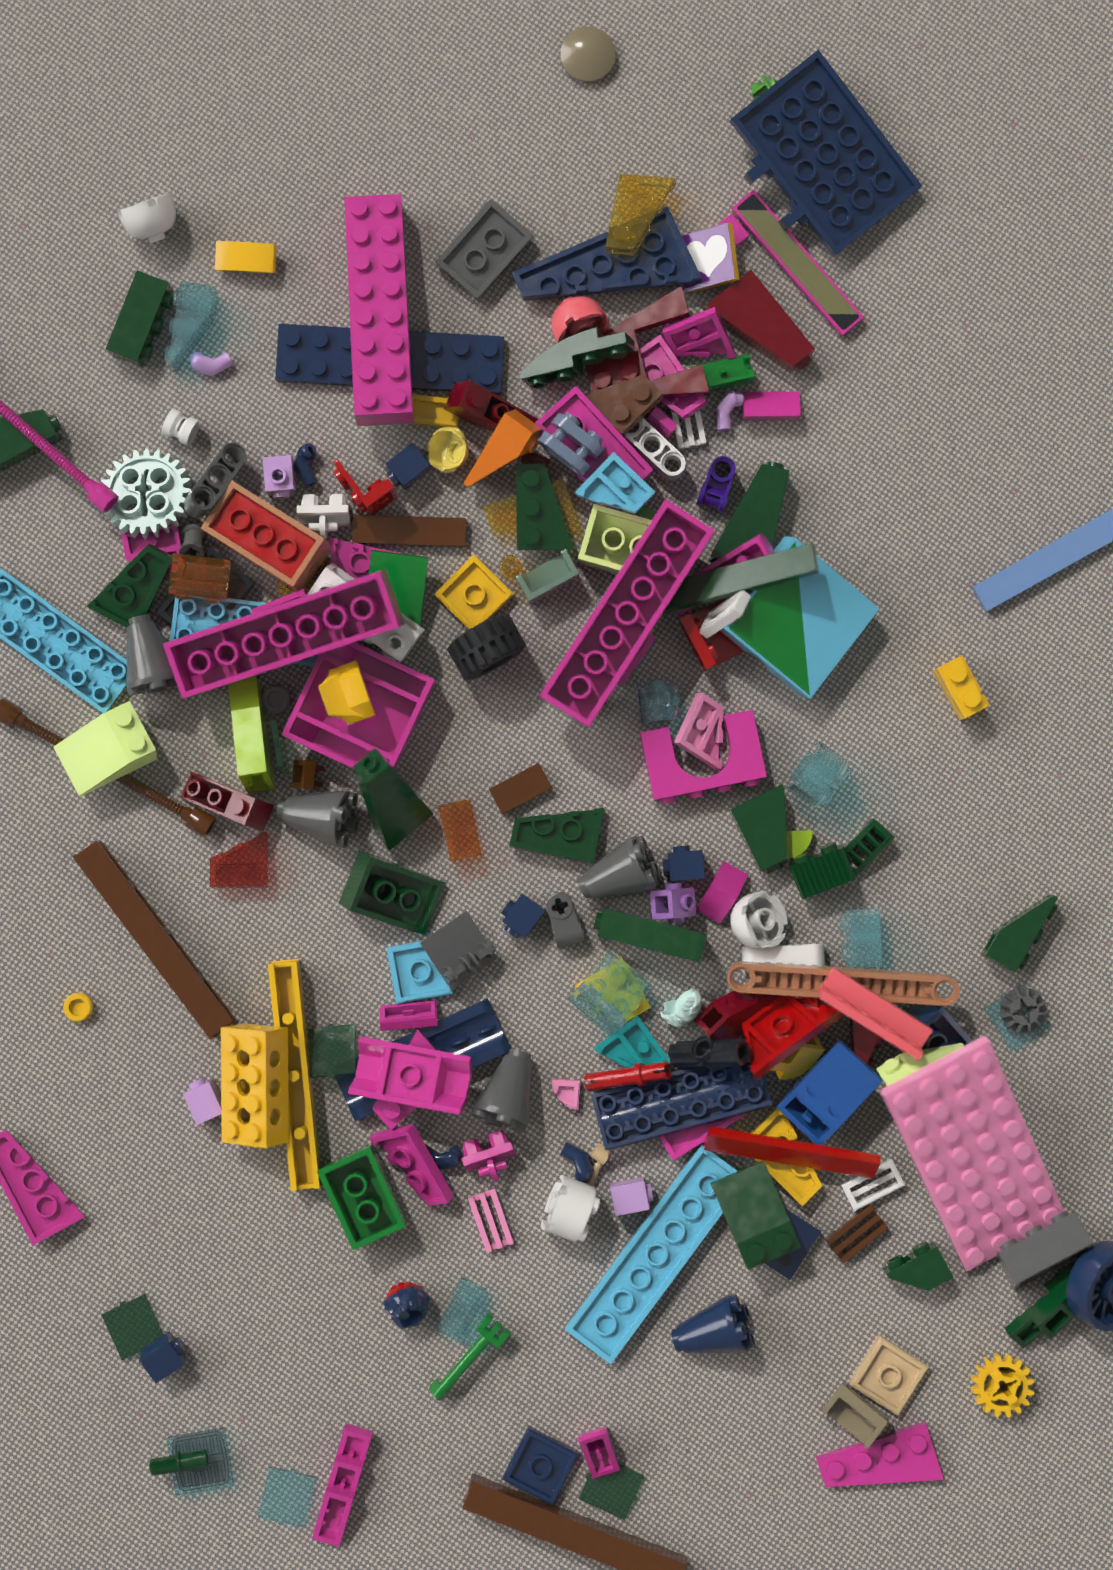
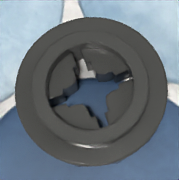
M1018 987L1012 989L1004 996L1000 1006L1001 1018L1005 1025L1015 1032H1032L1042 1026V1022L1047 1016L1046 1003L1037 991L1027 987ZM1021 1001L1024 1002L1025 1006L1035 1007L1027 1012L1028 1021L1021 1014H1013L1021 1008Z

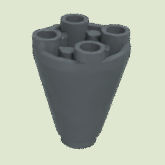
M151 614L128 619L130 624L127 627L126 662L128 695L145 693V688L147 693L162 691L167 686V683L168 687L177 686L163 646L166 640L156 621H152Z
M334 791L289 796L287 799L282 798L277 807V819L283 821L285 825L331 846L346 848L351 833L356 834L359 828V818L355 817L358 794L348 791Z
M633 836L626 839L583 872V876L578 878V884L586 899L590 897L595 899L655 889L658 884L657 878L661 876L657 863L655 861L651 862L647 852L649 848L643 836Z
M509 1049L508 1055L503 1057L474 1104L473 1116L484 1119L485 1123L495 1127H501L502 1124L509 1125L511 1130L525 1133L530 1113L532 1073L530 1054L517 1049Z

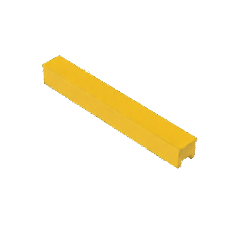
M300 959L273 961L268 964L274 1026L288 1027L289 1143H286L291 1192L301 1189H320L323 1184L317 1173V1170L321 1167Z

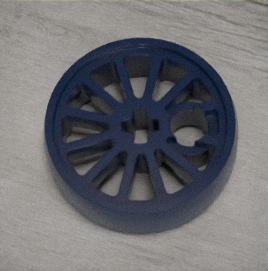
M1113 1241L1098 1242L1089 1247L1078 1258L1069 1275L1066 1289L1067 1304L1070 1311L1080 1321L1101 1331H1113Z

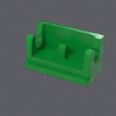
M749 354L703 364L710 393L751 384L755 378L754 369L750 367Z

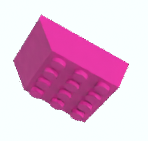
M355 642L320 653L282 732V736L351 768L376 747L396 769L436 681L427 675ZM357 661L376 716L348 725L343 719L328 716L318 686L328 677L329 670Z

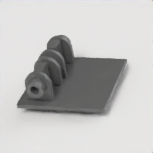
M467 911L420 942L450 990H453L497 959L494 953L496 948L490 941L487 943Z

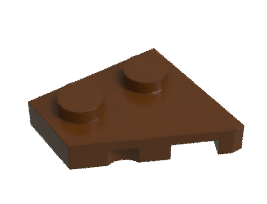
M644 374L586 395L623 437L665 397Z

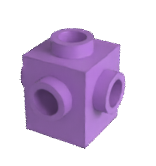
M682 883L665 884V890L650 891L652 920L668 919V924L685 923V917L696 916L694 887L682 888Z

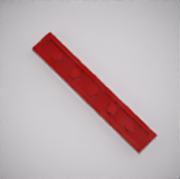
M717 1127L709 1128L704 1141L705 1151L871 1179L874 1178L880 1166V1155Z

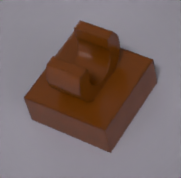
M294 760L291 788L313 790V787L323 786V782L315 781L314 776L316 771H325V767L316 765V761Z

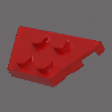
M778 996L742 1023L744 1036L749 1043V1049L752 1053L750 1062L754 1078L756 1080L845 1014L834 1007L821 1004L819 999L813 997Z

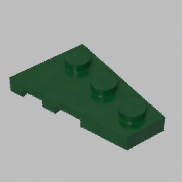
M516 464L517 550H574L545 464Z
M151 544L146 545L86 607L127 628L130 626L128 619L149 613L175 557Z

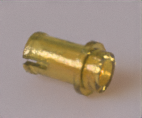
M507 555L499 565L500 572L505 578L514 579L516 578L515 576L521 573L522 564L517 557ZM513 563L515 564V569L509 570L506 568V565Z

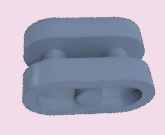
M566 412L565 415L558 413L551 422L557 430L553 435L544 431L537 442L573 472L583 476L590 467L585 458L588 455L597 458L604 449L601 445L603 440L591 430L586 432L578 426L580 422L570 413ZM565 437L579 447L576 452L562 443Z

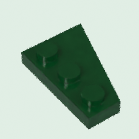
M604 808L515 818L509 848L593 864Z

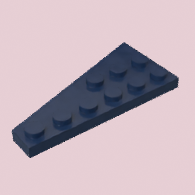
M668 206L512 272L513 279L523 301L702 283L701 275Z

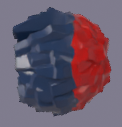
M409 1281L406 1283L400 1282L397 1286L393 1285L391 1290L388 1291L383 1304L385 1310L391 1315V1320L400 1329L418 1326L419 1322L426 1317L429 1309L428 1301L430 1299L429 1294L422 1286Z

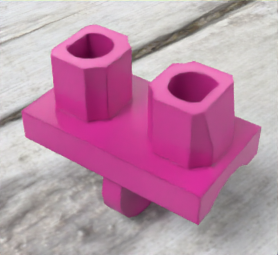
M503 1130L488 1135L492 1148L484 1151L481 1150L478 1139L463 1142L465 1157L461 1159L467 1171L478 1169L480 1177L491 1174L493 1182L499 1180L498 1172L508 1169L505 1159L517 1156L514 1146L508 1141Z

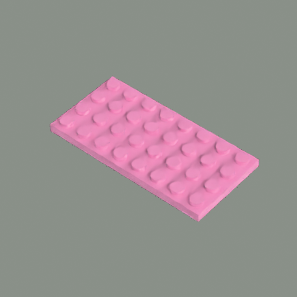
M986 1036L880 1090L966 1272L996 1257L1002 1251L1000 1246L1014 1238L1017 1242L1027 1238L1025 1234L1027 1231L1038 1225H1041L1044 1229L1053 1224L1051 1221L1053 1217L1065 1212L991 1043Z

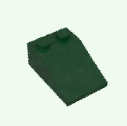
M359 850L339 904L349 911L425 936L445 882Z
M763 1160L710 1183L747 1270L801 1248Z

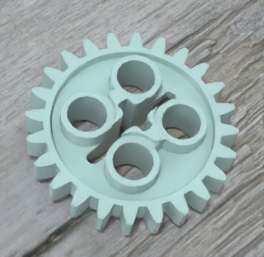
M148 448L145 449L143 456H140L134 450L132 459H129L124 454L123 464L114 461L116 470H106L110 480H101L119 496L117 503L108 512L104 513L107 519H111L110 522L114 528L119 526L122 534L127 533L130 529V534L133 538H136L138 533L141 532L144 539H147L149 532L152 531L157 538L159 537V529L162 528L165 532L170 533L168 526L170 523L178 527L179 523L176 518L178 516L187 517L183 510V502L191 490L189 487L192 486L189 478H186L188 476L186 469H181L180 461H173L169 453L162 458V454L158 449L153 456H151ZM149 471L147 475V480L145 481V472ZM160 477H167L164 482L155 483ZM138 478L135 483L127 484L130 479ZM166 503L161 510H154L156 505ZM137 504L135 509L130 511L126 510V508L129 505ZM146 505H147L148 514H147V516L144 517L145 508H146Z

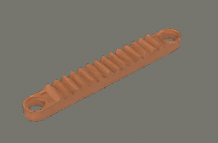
M740 961L729 967L727 982L731 989L740 993L819 998L818 989L833 967L827 965L809 966L805 964L795 965L793 963L783 964L780 962ZM835 966V968L893 1003L947 1006L955 1003L960 995V987L957 981L952 976L946 974ZM742 969L749 973L750 978L747 983L737 984L734 981L733 974L737 970ZM941 983H950L953 986L952 994L948 997H940L937 994V987Z

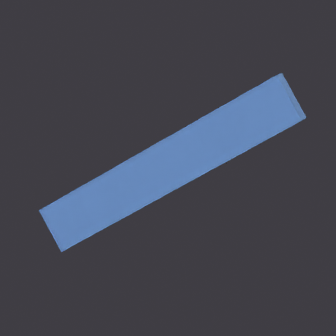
M1113 509L973 586L972 590L984 611H989L1112 542Z

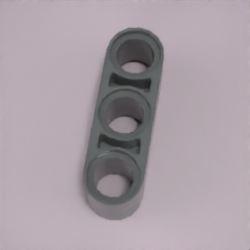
M234 442L226 444L217 453L185 497L183 507L189 516L194 518L203 517L215 505L245 463L246 452L240 444ZM225 454L232 456L235 464L228 462ZM210 475L217 477L220 485L214 484L210 479ZM194 497H200L204 501L205 507L198 505Z

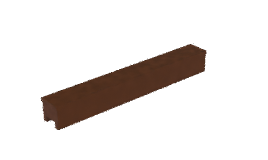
M95 841L79 854L72 856L210 1040L215 1038L221 1032V1027H226L236 1020L234 1015L102 841Z
M474 1473L471 1474L470 1484L462 1509L618 1570H684L688 1566L685 1555L559 1506H552L541 1499Z

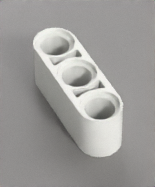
M642 418L637 423L638 431L627 433L624 438L663 478L670 481L677 480L682 476L686 462L684 456ZM653 440L658 443L659 450L653 453L648 452L644 448V443ZM670 459L676 460L680 465V469L676 472H670L665 468L664 463Z
M824 944L777 945L767 949H752L742 946V961L824 966ZM742 970V975L750 976L746 970Z

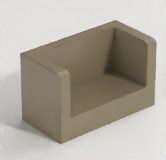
M844 1381L821 1410L822 1413L825 1415L829 1414L859 1439L866 1449L870 1447L889 1422V1419Z

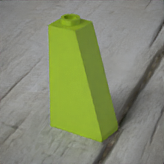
M253 675L228 684L237 772L248 794L276 790L266 717L262 704L261 685L257 676Z

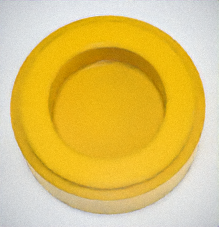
M74 993L65 1000L63 1006L64 1013L67 1018L75 1022L86 1020L93 1013V1000L85 993Z

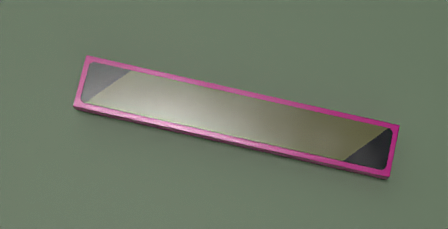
M754 190L732 207L731 211L841 337L864 318L788 229L785 231L778 222L779 218Z

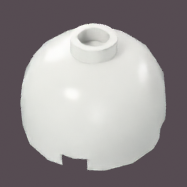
M171 193L163 194L117 211L125 231L137 239L148 238L150 243L166 238L164 232L171 229L176 220V209Z
M766 891L755 892L742 897L733 907L730 925L737 940L746 947L752 949L771 948L779 945L786 933H783L784 925L787 924L786 911L779 898L775 895L770 896Z

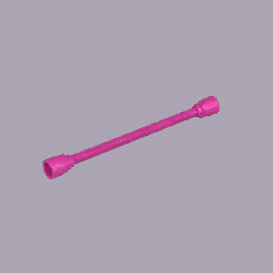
M0 400V414L48 455L49 458L56 462L75 481H78L83 486L84 491L88 493L86 498L100 511L106 513L117 503L119 496L102 481L97 483L93 479H89L78 467L73 465L70 460L65 458L62 453Z

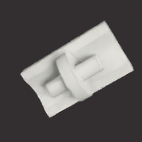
M304 494L301 505H297L299 523L309 527L313 532L320 531V536L327 540L328 531H338V526H351L349 507L346 505L344 494L330 495L329 505H319V498L315 494Z

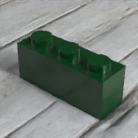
M136 271L106 346V350L111 356L143 367L145 361L150 360L154 350L152 342L155 335L161 333L164 325L162 317L166 308L170 309L174 300L173 288L169 282L141 271Z

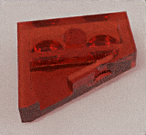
M261 832L258 834L259 836L245 843L241 842L232 847L231 850L210 858L209 887L211 889L268 888L269 833Z

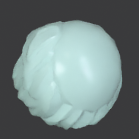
M691 988L680 995L677 1000L665 1002L664 1011L660 1012L662 1018L673 1027H682L691 1023L699 1015L702 997L700 992Z

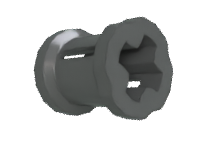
M189 524L182 531L184 541L179 548V554L189 562L201 561L205 556L203 544L206 542L208 534L201 529V525Z

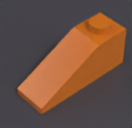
M516 409L506 412L463 484L469 487L479 483L525 454L532 453L539 444L537 440L542 428Z

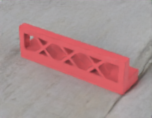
M833 966L818 989L819 998L912 1057L920 1060L924 1054L922 1046L932 1033V1028Z

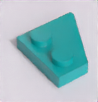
M638 1015L593 1047L597 1053L616 1061L626 1068L634 1067L636 1063L648 1065L668 1061L670 1064L669 1057Z

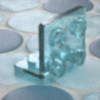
M609 950L587 978L566 999L610 1036L624 1025L652 989V985L615 952Z

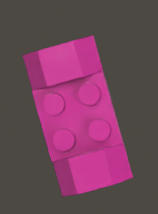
M359 1036L360 1055L356 1075L349 1087L348 1094L461 1115L468 1099L472 1077V1057Z

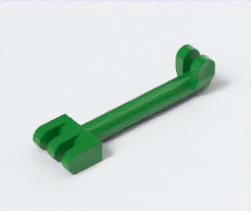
M490 1313L476 1326V1330L481 1334L479 1339L441 1382L435 1379L430 1385L429 1390L437 1400L442 1401L447 1396L450 1388L490 1343L499 1348L510 1335L511 1331L507 1328L499 1336L496 1334L502 1327L499 1321H496L491 1328L487 1327L494 1318Z

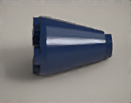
M729 1294L678 1324L677 1328L671 1330V1337L676 1351H684V1353H744L751 1348H755L753 1333L751 1330H748L746 1322L750 1320L747 1305L745 1303L740 1304L736 1294Z

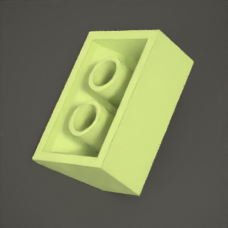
M593 504L578 556V563L618 574L652 520Z

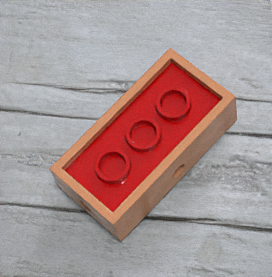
M234 481L230 482L201 526V529L210 537L295 591L307 587L332 549V546L323 537Z

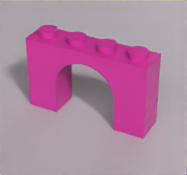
M753 710L723 716L729 746L728 760L720 772L706 778L689 775L678 765L674 755L669 727L641 732L640 739L653 801L660 799V804L662 805L677 802L676 796L688 794V799L705 796L704 790L713 788L716 789V793L733 790L732 784L742 782L744 788L760 785V779L767 777Z

